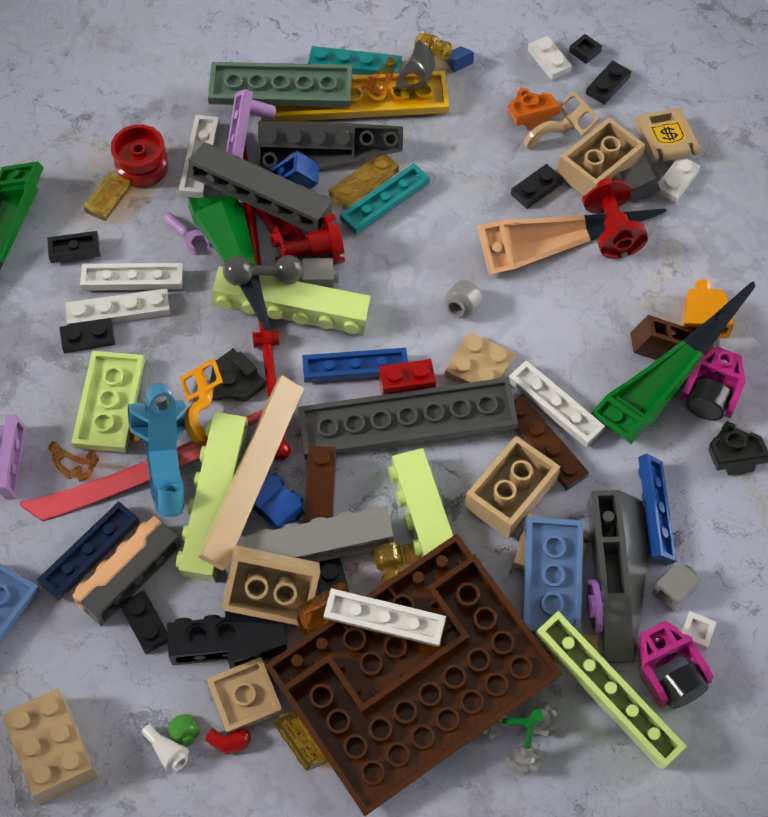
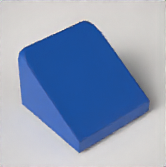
M460 46L443 54L442 58L452 71L456 72L473 64L474 52Z

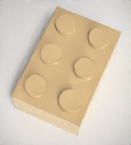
M608 117L560 156L557 173L563 177L564 181L584 196L595 188L600 180L610 178L612 181H619L622 179L620 172L641 163L645 144Z
M515 436L466 493L464 508L509 539L526 519L528 513H531L555 484L561 466Z
M235 545L221 610L308 627L320 576L319 562Z
M59 688L2 714L32 796L40 805L98 778L67 700Z

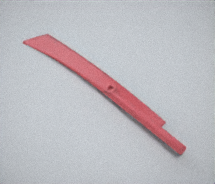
M264 409L246 416L249 427L259 422ZM192 440L178 446L179 467L199 459L201 448L206 446L207 440L200 444ZM147 460L112 475L71 489L21 501L20 506L42 522L64 515L149 481Z

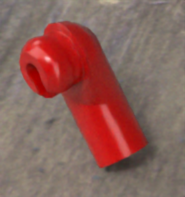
M212 728L206 735L205 741L222 753L231 755L246 749L251 741V735L247 730L240 729L238 732L224 736Z

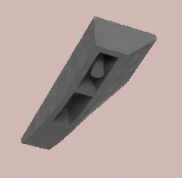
M260 120L258 122V166L269 170L297 151L318 163L319 170L403 151V126Z
M620 490L591 491L587 508L595 579L600 584V591L602 592L604 627L601 634L604 659L608 663H634L649 558L643 501Z

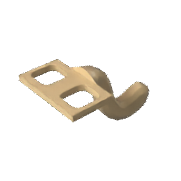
M573 91L559 105L564 115L561 122L547 121L536 126L524 139V145L528 149L533 148L541 137L549 132H565L577 129L584 136L601 119ZM575 97L580 105L571 114H568L564 109V105L571 98ZM586 113H590L594 121L586 129H582L578 125V121Z

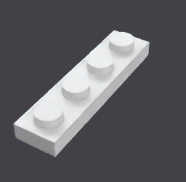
M195 115L179 186V195L182 197L203 198L207 185L189 177V159L203 142L215 146L220 124L219 117Z
M183 263L82 264L80 287L82 291L183 289L184 265Z
M167 288L65 302L67 325L111 318L112 323L171 315Z
M527 360L508 376L511 385L586 448L604 431V424Z
M332 588L323 616L327 620L436 647L440 645L446 616Z

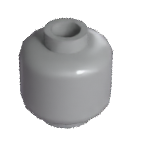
M466 280L455 283L445 296V305L448 312L458 318H468L482 302V294L479 288Z

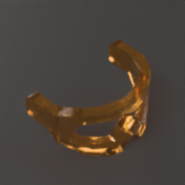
M388 57L386 64L373 76H369L366 84L361 89L367 90L376 96L383 94L392 79L396 60ZM383 72L387 78L382 86L376 90V78Z
M51 441L48 446V450L52 454V461L57 470L69 479L77 476L79 482L85 481L90 477L99 461L98 456L93 451H89L86 459H83L63 450L55 441ZM67 457L79 464L88 465L89 468L86 473H83L81 466L68 470L60 461Z

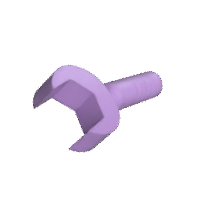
M169 212L165 215L164 220L182 236H186V248L191 254L197 255L194 248L196 242L205 241L211 247V243L199 229L190 231L172 213Z

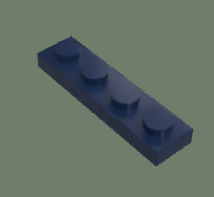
M118 501L37 579L38 583L59 601L140 522L139 518Z

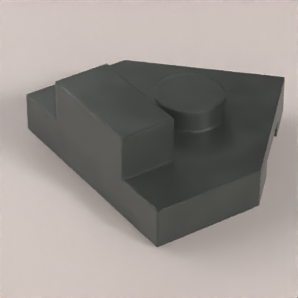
M232 348L216 360L223 383L214 388L212 400L228 398L235 399L236 401H248L267 386L266 381L258 374L257 367L241 351L237 352ZM213 366L210 384L216 381V374Z
M726 421L719 434L709 444L708 451L716 470L726 469L729 476L754 472L756 465L768 463V449L762 436L753 432L750 434L736 428L737 425Z

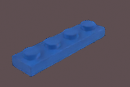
M406 348L302 355L304 383L379 377V366L408 362Z
M646 453L638 457V473L642 483V501L645 505L646 513L645 525L649 535L648 549L651 558L669 565L677 562L663 461Z

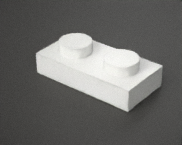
M548 36L528 44L529 53L551 80L571 73L572 65Z
M686 158L676 159L659 181L660 191L656 192V194L676 203L699 172L700 165Z

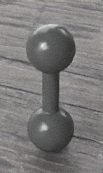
M292 255L280 257L275 265H251L246 258L234 256L229 258L223 266L224 278L228 283L235 286L246 284L252 276L275 275L284 284H294L300 280L303 274L301 261Z

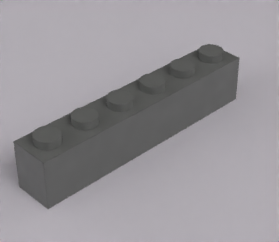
M203 142L189 159V177L307 232L323 229V216L332 214L333 200L265 170L261 166L254 165L239 156L230 154L217 146Z

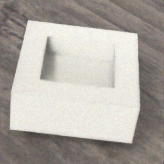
M689 611L681 633L691 636L692 642H694L696 647L706 651L717 622Z

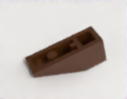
M647 315L630 332L633 352L657 360L695 330ZM713 344L706 353L714 348Z
M308 446L305 523L318 517H333L337 463L336 447Z

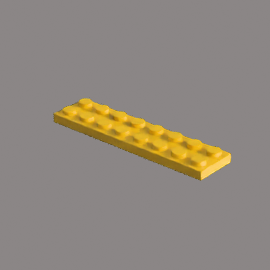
M433 71L426 87L411 91H394L392 87L396 86L400 73L352 76L351 107L275 106L276 113L272 120L307 121L449 113L445 71ZM410 73L404 79L409 84H415L419 81V76ZM261 117V120H270V119Z

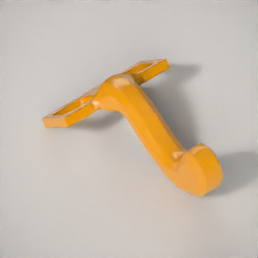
M215 358L179 377L187 401L189 402L199 397L198 401L187 408L186 416L184 417L186 431L193 442L197 444L207 440L205 431L198 421V414L212 404L214 388L223 383ZM212 365L216 374V381L208 384L204 371ZM194 376L198 390L190 394L186 380Z

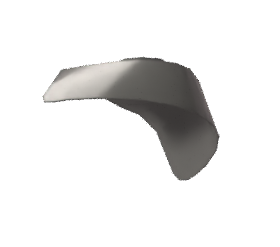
M416 41L411 59L400 72L396 86L392 87L394 91L418 90L426 87L435 68V60L432 52L423 41ZM414 73L419 76V81L415 84H409L404 78L407 74Z

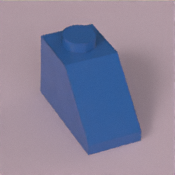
M299 151L268 170L307 189L316 186L319 180V164Z

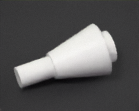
M146 725L141 733L153 744L152 746L166 772L179 771L185 766L189 753L186 747L163 735L161 736L151 725Z

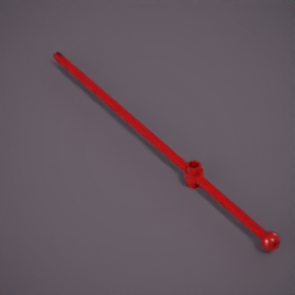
M245 143L243 159L248 161ZM243 202L256 265H261L254 207ZM258 319L260 332L252 333L253 347H261L269 399L277 382L272 346H280L278 330L271 331L270 327L268 332L265 331ZM284 436L274 457L276 460H285L291 453L290 445L284 441Z

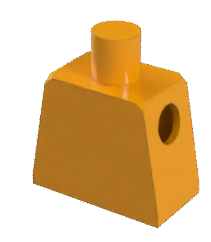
M707 279L696 281L695 289H689L686 294L681 326L694 330L700 327L728 303L725 291L711 289V282ZM733 318L718 338H729L734 327Z

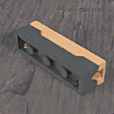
M153 516L149 521L141 523L136 533L129 540L123 541L109 560L101 562L96 572L88 580L82 581L76 587L75 593L72 596L77 606L102 626L120 608V602L130 598L182 547L178 535L163 522L161 523L156 516Z

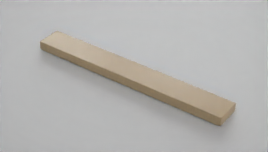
M283 375L277 379L198 555V558L222 571L227 568L234 547L240 538L304 390L303 387Z

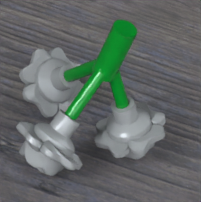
M535 700L531 706L524 708L525 718H508L505 716L481 734L486 735L489 740H492L495 736H502V728L508 724L524 725L527 728L525 743L522 744L521 749L518 747L513 748L512 753L507 755V760L510 762L509 766L517 773H521L524 776L537 773L538 768L543 766L544 761L540 759V753L533 751V746L531 745L532 737L534 734L547 736L549 735V730H555L557 727L555 720L558 712L551 710L552 705L550 702L541 703Z

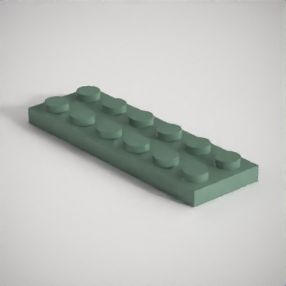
M212 62L208 103L233 105L235 93L246 89L253 91V100L274 106L351 107L352 65Z

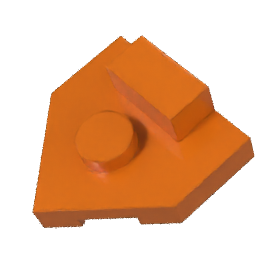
M521 87L517 92V97L508 105V114L516 126L524 124L529 131L544 122L550 121V117L561 114V107L551 94L544 92L541 95L530 93L529 89Z

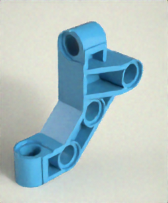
M155 383L147 389L145 403L128 404V422L131 433L145 441L151 496L156 511L164 517H176L181 515L184 509V486L180 477L177 439L186 429L184 423L186 405L183 400L175 401L167 385ZM166 396L164 401L154 402L156 398Z

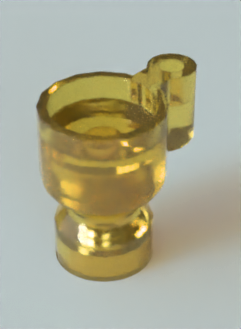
M421 32L416 37L414 47L416 41L421 40L428 46L433 56L442 60H447L452 52V44L450 42L439 40V37L427 32Z
M390 542L378 545L372 550L376 568L383 572L381 577L382 584L400 573V567L415 561L412 544L400 545L399 543Z

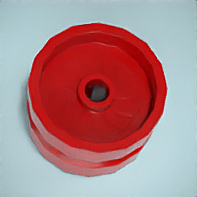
M140 124L125 127L115 134L111 141V153L120 180L127 185L138 188L157 184L165 177L168 171V157L164 139L159 131L154 127Z

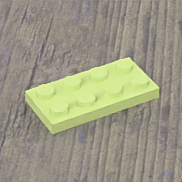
M92 351L71 442L73 448L127 452L131 432L128 422V404L137 403L145 363L144 355Z

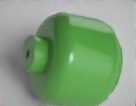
M189 714L176 716L170 721L167 728L171 740L184 746L192 745L195 741L194 738L200 734L195 718Z

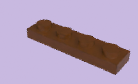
M520 395L514 399L518 420V429L514 430L527 444L561 466L557 480L567 491L587 478L588 470L526 398Z

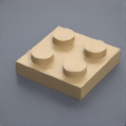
M468 332L445 370V376L461 384L503 378L515 357V353Z
M262 657L206 679L227 735L283 713Z

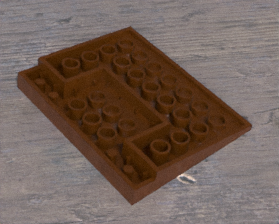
M455 534L365 596L446 616L439 647L329 620L265 664L275 683L364 816L370 814L562 676L560 670L477 556L470 552L458 534Z

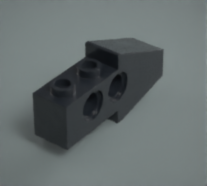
M225 611V617L208 615L199 620L178 618L175 622L167 623L168 657L172 665L228 660L231 669L259 657H262L263 662L273 659L287 650L286 629L283 622ZM232 631L235 633L229 640L220 638L224 632ZM198 634L206 636L200 643L192 642L193 637Z

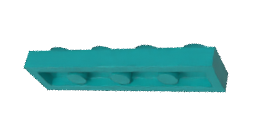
M312 46L308 64L352 65V74L355 75L400 73L402 56Z
M413 163L342 212L340 220L357 235L430 184V177Z

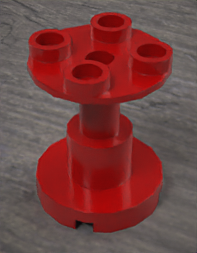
M604 178L598 182L595 188L582 197V202L586 211L606 214L607 218L604 220L606 230L598 238L597 244L602 256L608 259L622 258L621 254L627 252L628 256L641 250L648 242V233L643 223L629 221L627 214L620 212L619 207L625 204L631 195L629 184L623 181H612L610 178Z
M335 215L323 216L324 229L307 232V238L283 243L278 227H274V232L269 234L272 247L277 248L279 257H275V261L285 255L298 256L310 253L312 257L330 254L334 265L345 263V258L340 256L345 254L338 224L333 225L332 221L336 220Z

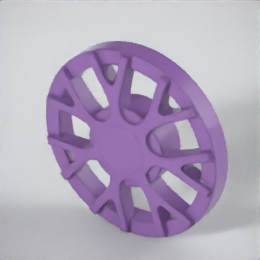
M589 579L587 583L589 623L593 634H600L603 632L604 627L602 592L597 580Z

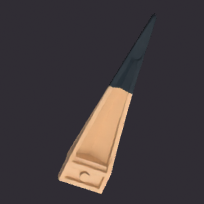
M667 209L622 213L627 214L629 221L642 222L665 213ZM606 214L511 219L479 225L477 229L489 276L513 271L599 238L606 230L604 226V220L607 218Z

